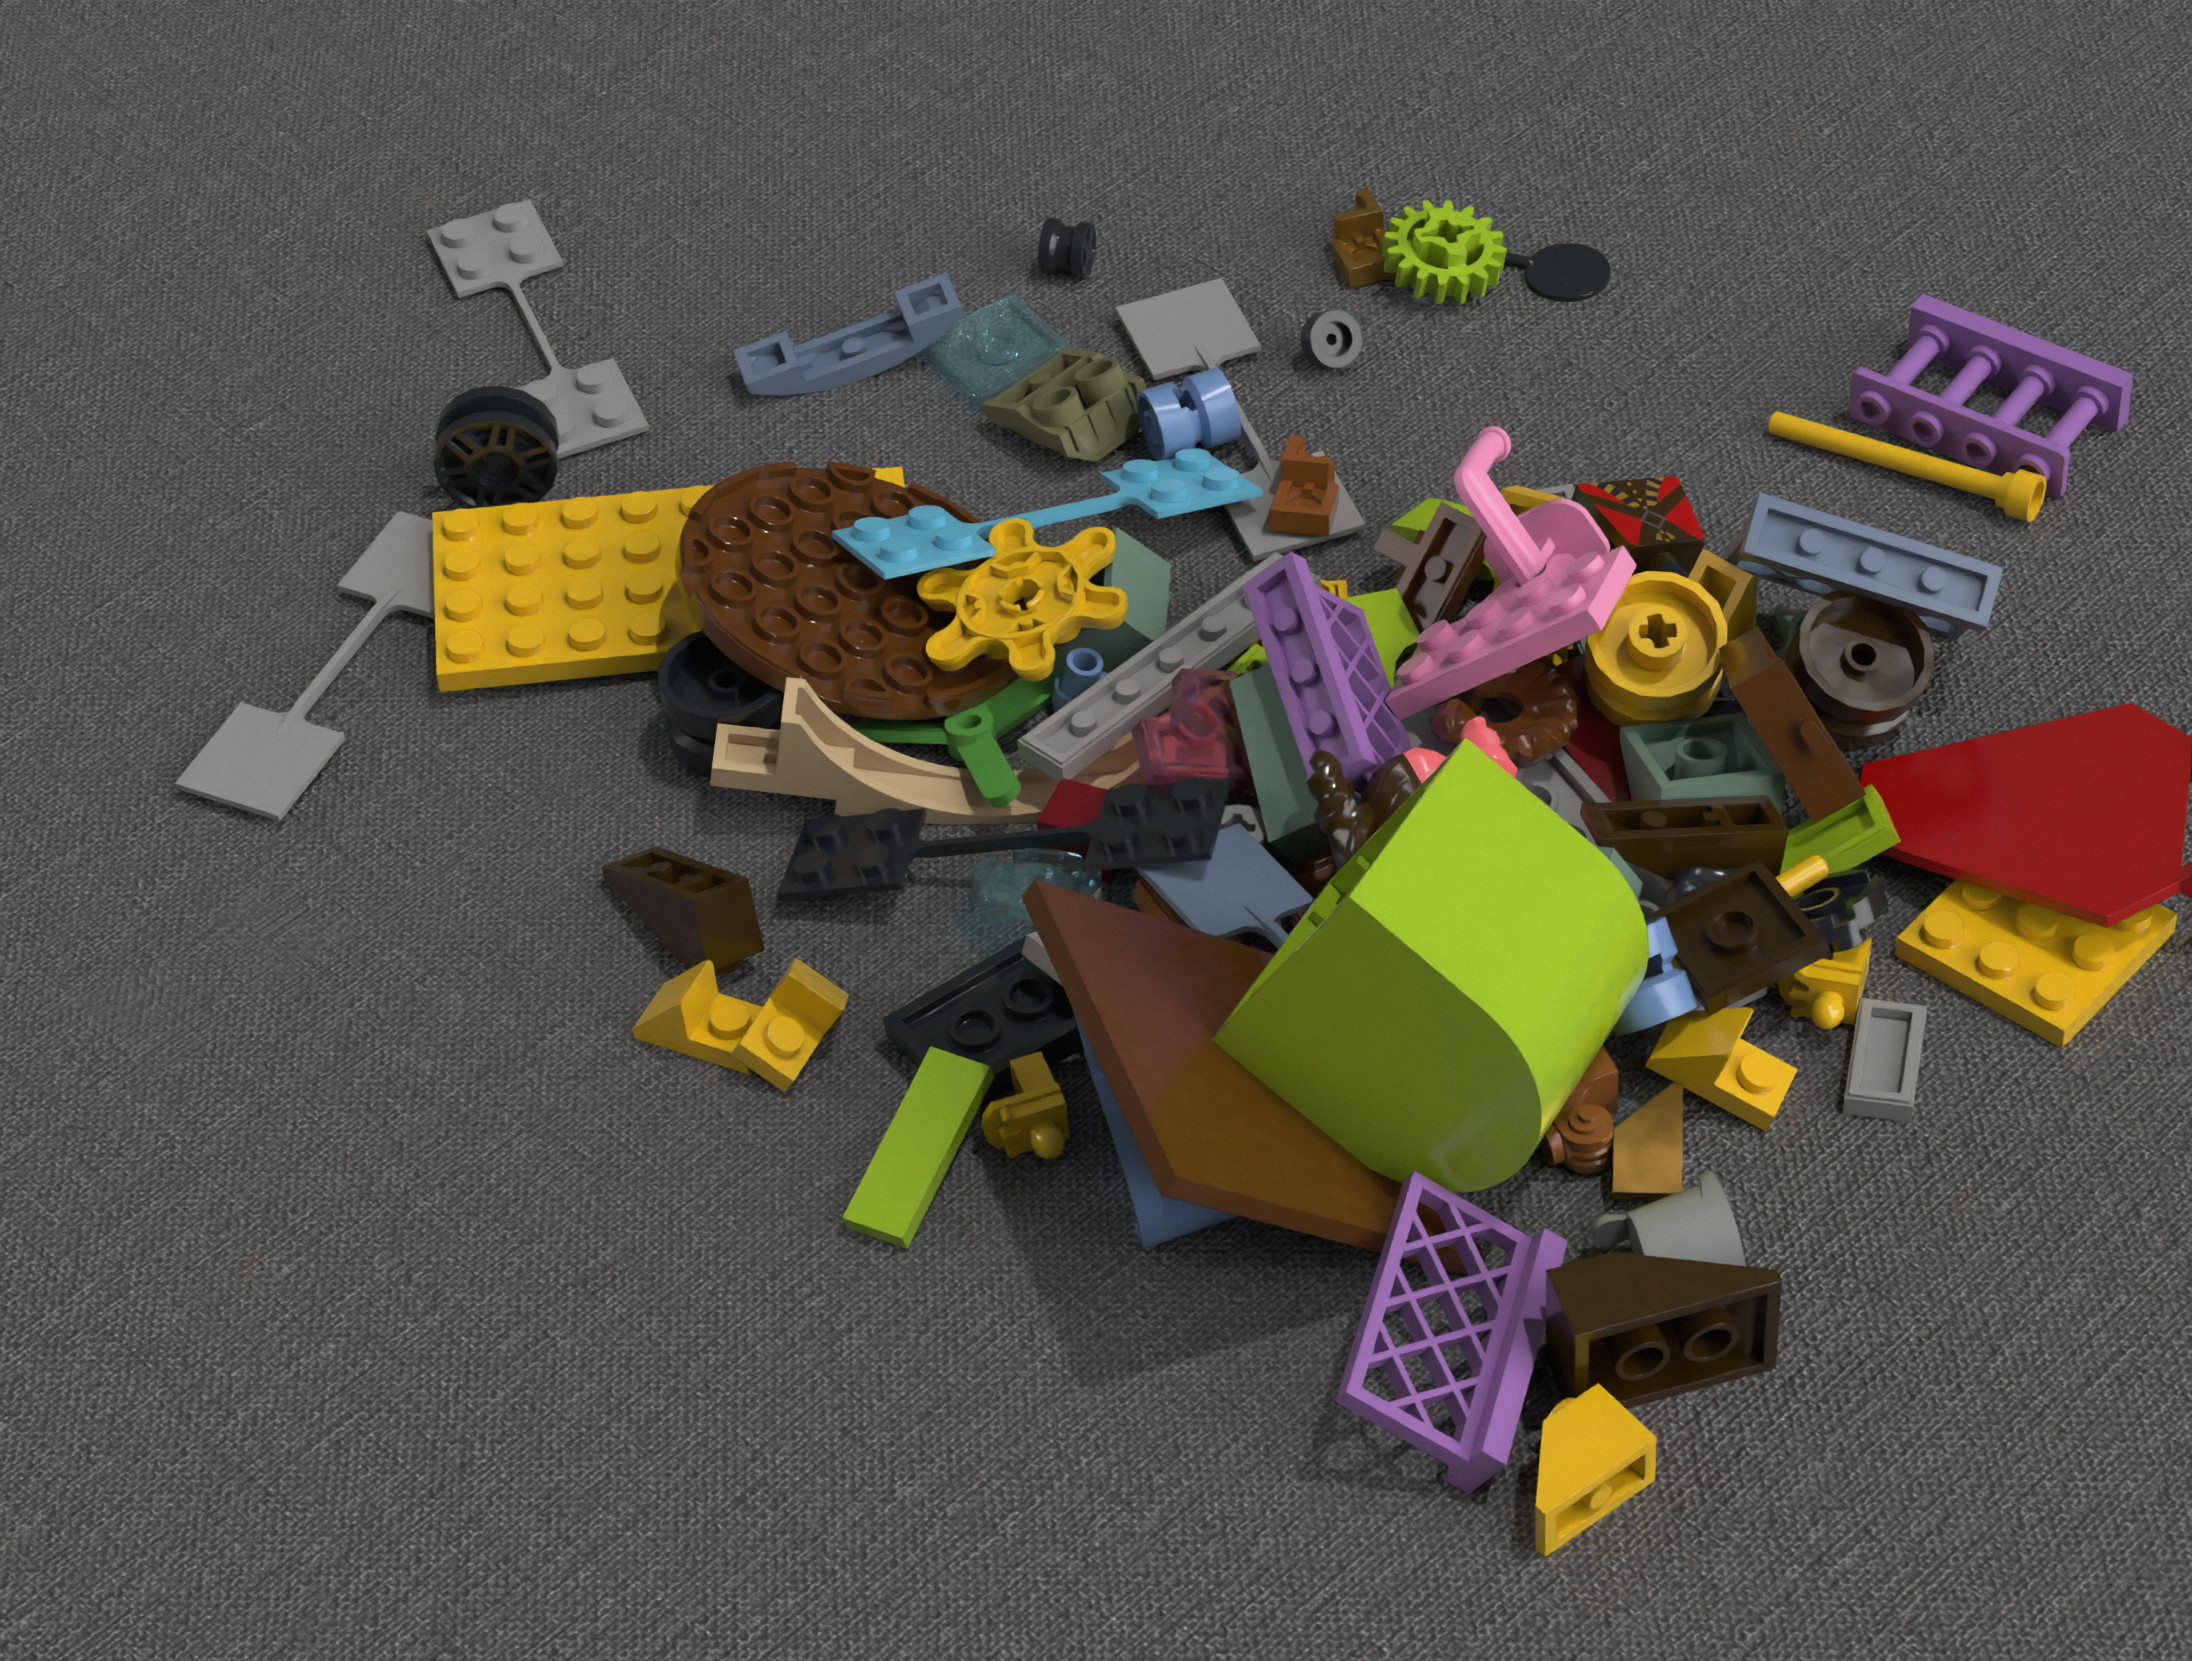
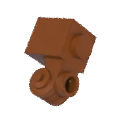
M1603 1045L1539 1143L1541 1153L1550 1166L1563 1163L1566 1168L1576 1173L1591 1174L1604 1170L1612 1162L1613 1119L1611 1115L1618 1113V1069Z

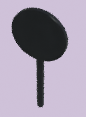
M1575 243L1551 245L1539 250L1532 257L1506 252L1504 264L1525 267V278L1529 287L1536 294L1559 302H1576L1589 299L1605 289L1611 276L1610 264L1602 253L1592 247Z

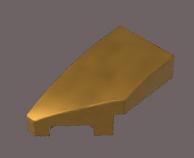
M1671 1084L1614 1129L1612 1200L1657 1201L1682 1191L1683 1084Z

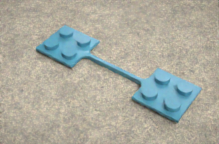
M1188 448L1176 452L1174 458L1155 462L1144 459L1131 460L1124 463L1122 469L1101 473V481L1117 491V493L982 523L960 522L941 507L923 505L912 508L909 511V515L890 519L867 517L859 519L854 523L853 527L832 531V538L886 580L996 555L995 547L983 538H989V533L994 526L1011 518L1025 519L1035 528L1113 511L1134 504L1156 519L1260 497L1262 496V488L1240 475L1237 470L1228 467L1211 456L1208 451Z

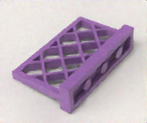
M1290 551L1245 583L1243 588L1308 779L1314 773L1309 764L1313 752L1317 749L1325 750L1335 755L1341 763L1343 775L1350 779L1353 791L1362 794L1370 777L1389 758L1412 749L1403 721L1397 719L1385 702L1391 692V688L1363 609L1314 585L1306 559Z
M1413 1171L1403 1181L1336 1402L1448 1464L1449 1468L1445 1481L1468 1494L1473 1492L1507 1465L1546 1323V1270L1562 1265L1568 1241L1545 1227L1531 1238L1420 1173ZM1418 1202L1438 1212L1447 1231L1446 1233L1428 1237L1416 1212ZM1482 1237L1505 1250L1506 1254L1502 1268L1488 1271L1473 1239ZM1454 1245L1469 1277L1450 1282L1435 1249ZM1416 1255L1431 1287L1412 1292L1399 1264L1402 1258ZM1472 1289L1476 1290L1488 1314L1486 1323L1475 1326L1471 1325L1457 1296L1458 1293ZM1437 1299L1453 1332L1434 1337L1418 1304ZM1399 1310L1415 1343L1395 1348L1382 1321L1384 1314ZM1459 1344L1472 1369L1470 1379L1456 1382L1440 1349ZM1421 1355L1437 1388L1417 1394L1401 1360ZM1382 1366L1398 1399L1387 1402L1362 1388L1367 1370ZM1443 1400L1456 1427L1453 1439L1433 1427L1424 1405Z

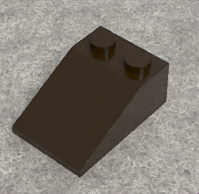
M1612 1252L1589 1259L1578 1258L1562 1266L1547 1269L1545 1359L1563 1400L1570 1397L1577 1398L1599 1383L1621 1405L1629 1409L1776 1369L1782 1279L1775 1269Z

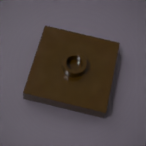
M1761 859L1644 917L1645 921L1665 916L1678 950L1671 960L1672 966L1686 972L1694 996L1709 1015L1828 956L1827 945L1823 936Z

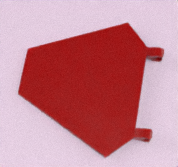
M2133 703L1863 764L1860 784L1863 788L1872 784L1880 794L1901 842L1879 853L1880 855L2105 928L2178 893L2192 899V862L2182 866L2192 766V737Z

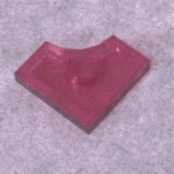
M1181 668L1172 679L1173 701L1169 710L1162 716L1140 719L1134 726L1131 734L1145 786L1179 783L1194 777L1206 780L1230 778V790H1256L1229 681L1237 678L1236 672Z

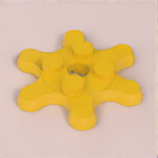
M1011 518L998 523L989 533V542L995 547L996 555L990 556L984 563L974 569L954 570L951 568H938L929 571L918 581L916 587L918 595L931 609L956 613V617L951 624L929 638L926 644V653L929 659L939 669L951 672L963 668L976 657L987 654L988 657L997 660L1009 658L1012 669L1025 681L1036 682L1048 677L1054 668L1056 653L1053 647L1054 643L1061 644L1073 640L1080 633L1081 628L1111 630L1120 626L1126 619L1129 604L1126 593L1121 588L1114 586L1102 587L1089 582L1093 575L1113 561L1116 551L1114 533L1105 527H1092L1078 533L1072 540L1063 545L1046 547L1038 545L1034 541V530L1031 523L1027 520ZM1025 597H1034L1026 603L1027 610L1025 611L1021 610L1020 605H1014L1017 600Z

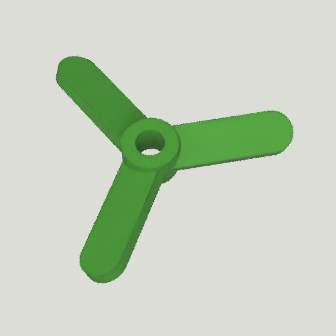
M1052 671L1048 677L1036 682L1025 681L1020 677L976 708H970L966 711L949 715L944 723L871 720L855 722L850 727L874 742L947 744L949 755L954 759L965 762L988 804L999 807L1010 803L1018 796L1021 784L1000 749L997 740L1051 703L1054 684L1058 675Z

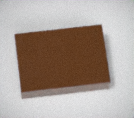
M1758 626L1718 648L1731 691L1814 823L1821 821L1867 795L1782 657L1778 658Z

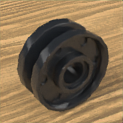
M504 386L478 387L455 396L441 411L436 426L435 440L437 445L433 464L438 483L451 498L473 509L539 502L552 489L558 472L557 450L559 447V432L556 418L542 401L523 390Z

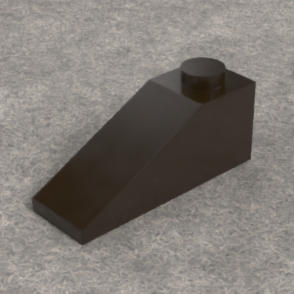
M1767 795L1582 803L1580 809V816L1597 847L1614 848L1624 861L1670 881L1674 880L1677 873L1690 867L1731 869L1746 866L1758 859L1762 860L1774 877L1781 873L1789 830Z
M658 846L602 866L604 879L678 961L694 967L705 960H711L715 975H722L743 966V959L765 951L748 878Z

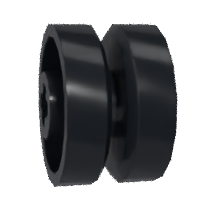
M702 630L687 635L670 648L659 665L658 688L662 708L666 713V728L670 748L678 762L698 776L711 778L718 723L780 730L784 692L768 685L733 662L711 642Z

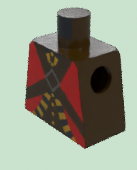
M1677 476L1576 485L1571 500L1582 505L1590 513L1609 541L1610 551L1622 545L1626 548L1637 565L1632 575L1645 571L1672 572L1686 578L1689 577L1703 549L1704 534Z

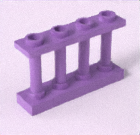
M1922 294L1911 306L1908 352L1886 376L1864 367H1858L1852 374L1849 414L1854 419L2003 477L2006 472L2015 474L2020 469L2046 477L2045 495L2058 499L2066 491L2070 458L2068 447L2088 423L2091 422L2117 433L2128 420L2134 374ZM1930 361L1959 371L1957 376L1939 396L1910 386ZM1983 381L2012 392L1991 417L1962 406ZM2036 401L2065 412V415L2045 438L2014 427Z

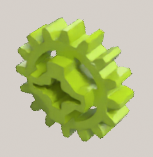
M1428 200L1423 201L1421 212L1406 206L1402 210L1401 219L1392 217L1389 220L1388 232L1384 234L1381 256L1385 257L1384 271L1385 273H1397L1395 285L1398 288L1409 284L1415 287L1413 297L1417 299L1428 292L1434 294L1436 304H1442L1445 296L1452 295L1459 304H1464L1467 292L1482 298L1485 296L1487 285L1497 286L1500 272L1503 271L1507 248L1502 246L1504 234L1502 231H1491L1493 219L1489 216L1478 220L1473 218L1474 207L1467 206L1461 212L1454 210L1453 203L1450 200L1444 202L1443 208H1434Z

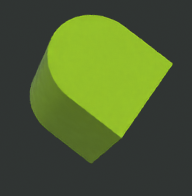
M1465 738L1331 878L1211 1040L1359 1161L1377 1173L1403 1183L1407 1176L1416 1171L1453 1193L1483 1190L1509 1179L1527 1163L1637 992L1645 976L1649 959V938L1646 922L1631 887L1613 863L1577 830L1470 740Z

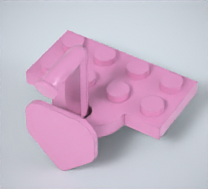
M1486 427L1479 433L1477 440L1471 445L1456 469L1453 483L1461 500L1487 536L1484 543V556L1502 584L1481 603L1472 608L1465 618L1449 624L1447 620L1438 621L1425 629L1417 637L1416 643L1418 647L1412 657L1398 669L1397 676L1399 679L1385 700L1399 721L1601 631L1637 566L1623 545L1610 551L1609 541L1595 520L1582 505L1575 501L1553 499L1518 516L1514 514L1487 474L1493 463L1503 461L1511 451L1510 438L1500 427Z

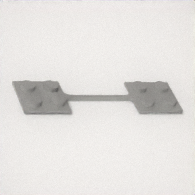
M531 199L505 204L492 211L465 219H455L445 225L426 230L427 236L458 298L495 287H503L510 290L551 371L544 379L535 380L514 389L523 390L542 401L556 418L559 432L558 459L650 430L649 424L614 358L598 363H590L578 369H567L558 363L520 288V284L524 279L564 266L563 260Z
M1222 278L1115 307L1118 318L1153 381L1191 370L1204 372L1218 367L1224 361L1261 351L1260 342ZM1235 398L1240 415L1241 434L1258 462L1253 470L1240 475L1262 488V496L1224 504L1223 507L1252 560H1261L1268 558L1275 552L1282 554L1365 530L1366 524L1336 472L1335 483L1339 485V502L1329 537L1269 530L1270 507L1281 480V461L1269 458ZM1319 451L1316 453H1312L1311 455L1315 457L1324 456L1325 453L1323 451Z
M398 511L337 585L338 591L371 600L376 604L302 693L290 711L275 713L241 702L174 783L176 789L281 821L345 740L343 733L307 722L305 715L386 615L394 611L404 610L435 619L432 520Z

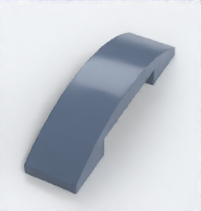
M946 272L894 291L899 309L793 347L787 331L733 350L749 394L795 395L837 388L886 371L921 352L943 336L964 316L961 303L948 273Z

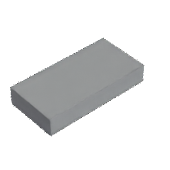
M1860 998L1844 1096L1843 1114L1912 1122L1927 1006Z

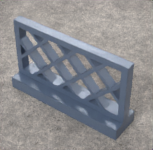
M1759 493L1755 498L1749 520L1727 547L1723 558L1758 578L1822 598L1831 591L1842 589L1913 611L1926 624L1929 631L1959 639L1968 629L1982 633L1988 627L2004 569L2000 566L1764 493Z

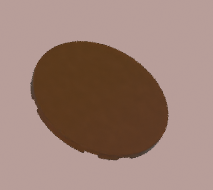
M793 461L764 465L730 476L709 489L691 508L680 535L675 558L676 579L682 599L690 615L711 642L733 662L768 685L785 693L786 677L805 679L819 699L830 710L868 718L918 720L953 715L974 708L1007 687L1018 675L1012 669L1009 658L997 660L988 657L987 654L976 657L963 668L949 672L939 669L927 656L926 644L935 633L952 623L956 613L933 610L919 597L916 588L918 581L931 570L884 580L832 538V531L853 527L854 523L859 519L867 517H880L884 519L909 515V511L912 508L923 505L941 507L960 522L981 523L963 508L938 493L914 482H911L908 488L875 478L876 470L866 467L827 462L826 469L798 468ZM983 538L990 544L989 538ZM989 557L940 568H951L954 570L974 569L984 563ZM1034 597L1022 598L1017 600L1014 605H1020L1021 610L1025 611L1027 610L1026 603Z

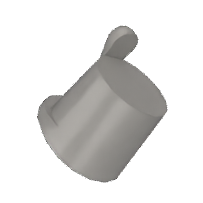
M1712 1171L1700 1173L1701 1184L1626 1212V1214L1601 1215L1592 1223L1591 1233L1593 1238L1602 1247H1613L1629 1240L1633 1254L1746 1266L1744 1251L1732 1209L1717 1176Z

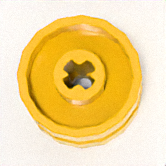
M1645 571L1632 575L1603 629L1587 637L1583 681L1592 704L1610 722L1621 727L1700 718L1711 707L1721 685L1723 662L1718 648L1727 644L1728 625L1719 603L1699 583L1677 573Z

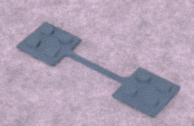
M1240 823L1219 830L1211 860L1134 867L1190 928L1224 939L1244 932H1255L1268 938L1279 949L1289 935L1275 922L1281 918L1306 910L1313 903V898Z

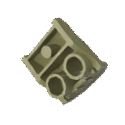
M1063 347L1056 352V356L995 398L986 400L981 406L985 416L998 426L1008 427L1034 443L1059 450L1064 456L1097 462L1138 433L1140 423L1136 397L1138 392L1146 390L1147 387L1142 377L1122 370L1116 358H1105L1101 353Z

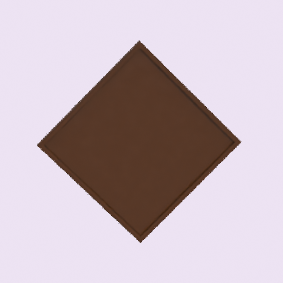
M1035 879L1022 894L1023 903L1160 1195L1381 1253L1403 1183L1385 1177L1368 1168L1211 1040L1274 954ZM1418 1202L1416 1212L1428 1237L1446 1233L1447 1231L1438 1212ZM1473 1239V1241H1474V1243H1475V1245H1476V1248H1477V1250H1478V1252H1479V1254H1480V1256H1481L1483 1262L1485 1263V1262H1486V1259H1485V1257H1484V1255H1483V1253H1482V1251H1481L1479 1245L1477 1244L1476 1240ZM1454 1245L1435 1249L1445 1271L1468 1276ZM1416 1255L1402 1258L1407 1261L1419 1263Z

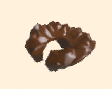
M1545 655L1458 694L1459 699H1449L1446 704L1438 705L1436 712L1429 719L1431 733L1442 745L1451 746L1455 749L1462 742L1460 733L1464 725L1470 719L1478 717L1477 715L1486 698H1508L1520 705L1522 713L1516 719L1509 722L1494 723L1486 721V727L1497 732L1502 748L1516 767L1528 768L1535 766L1542 760H1550L1561 747L1568 743L1571 733L1578 728V711L1576 706L1580 704V701L1573 690L1574 678L1570 675L1558 674L1555 668L1549 667L1548 657Z

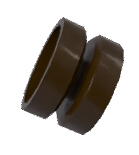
M1841 589L1831 591L1810 607L1782 659L1839 749L1855 751L1878 746L1899 730L1934 672L1935 647L1926 624L1915 612Z

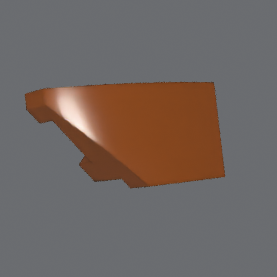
M1290 434L1281 458V480L1270 507L1269 530L1329 537L1339 502V485L1335 483V461L1327 455L1321 457L1312 456L1305 451V439L1299 435Z

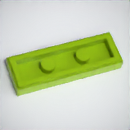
M930 1046L842 1217L847 1228L908 1249L994 1079L990 1066Z

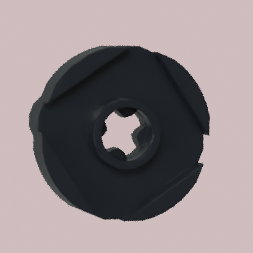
M1846 870L1828 874L1826 878L1803 891L1804 896L1794 900L1823 936L1829 951L1835 953L1847 951L1862 944L1867 939L1864 927L1888 912V900L1879 877L1875 874L1870 881L1866 870Z

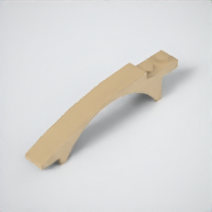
M786 677L780 730L717 724L710 786L836 800L834 814L841 817L871 814L887 808L899 810L925 808L927 815L924 823L960 825L1037 823L1059 781L1038 768L1013 770L1021 784L1020 793L1013 801L999 807L991 806L982 795L968 769L942 766L918 760L872 741L836 716L819 699L805 679ZM1145 719L1129 733L1121 737L1114 748L1070 780L1111 790L1127 784L1151 786L1158 780L1170 777L1184 779L1199 777L1206 780L1223 778L1224 745L1163 739L1165 721Z

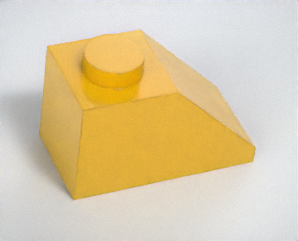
M1599 1383L1577 1398L1570 1397L1564 1399L1543 1420L1535 1504V1548L1544 1557L1557 1550L1655 1481L1657 1437Z

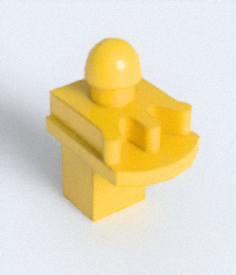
M1867 938L1862 944L1850 950L1834 952L1832 960L1820 959L1779 980L1780 994L1788 1005H1792L1791 1016L1810 1017L1817 1027L1824 1030L1832 1029L1838 1026L1839 1023L1855 1025L1859 1001L1862 997L1869 971L1872 939Z
M1041 1051L1010 1060L1012 1085L1016 1095L991 1102L982 1114L981 1128L988 1143L997 1149L1005 1148L1009 1158H1015L1021 1153L1035 1150L1040 1157L1054 1159L1061 1155L1065 1146V1140L1070 1139L1067 1105L1058 1082L1055 1083Z

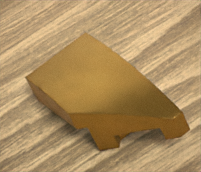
M1368 188L1357 192L1355 195L1356 205L1350 212H1339L1333 218L1335 238L1331 242L1332 256L1349 288L1396 278L1397 274L1385 273L1384 271L1385 257L1381 256L1384 234L1386 232L1384 230L1383 210Z

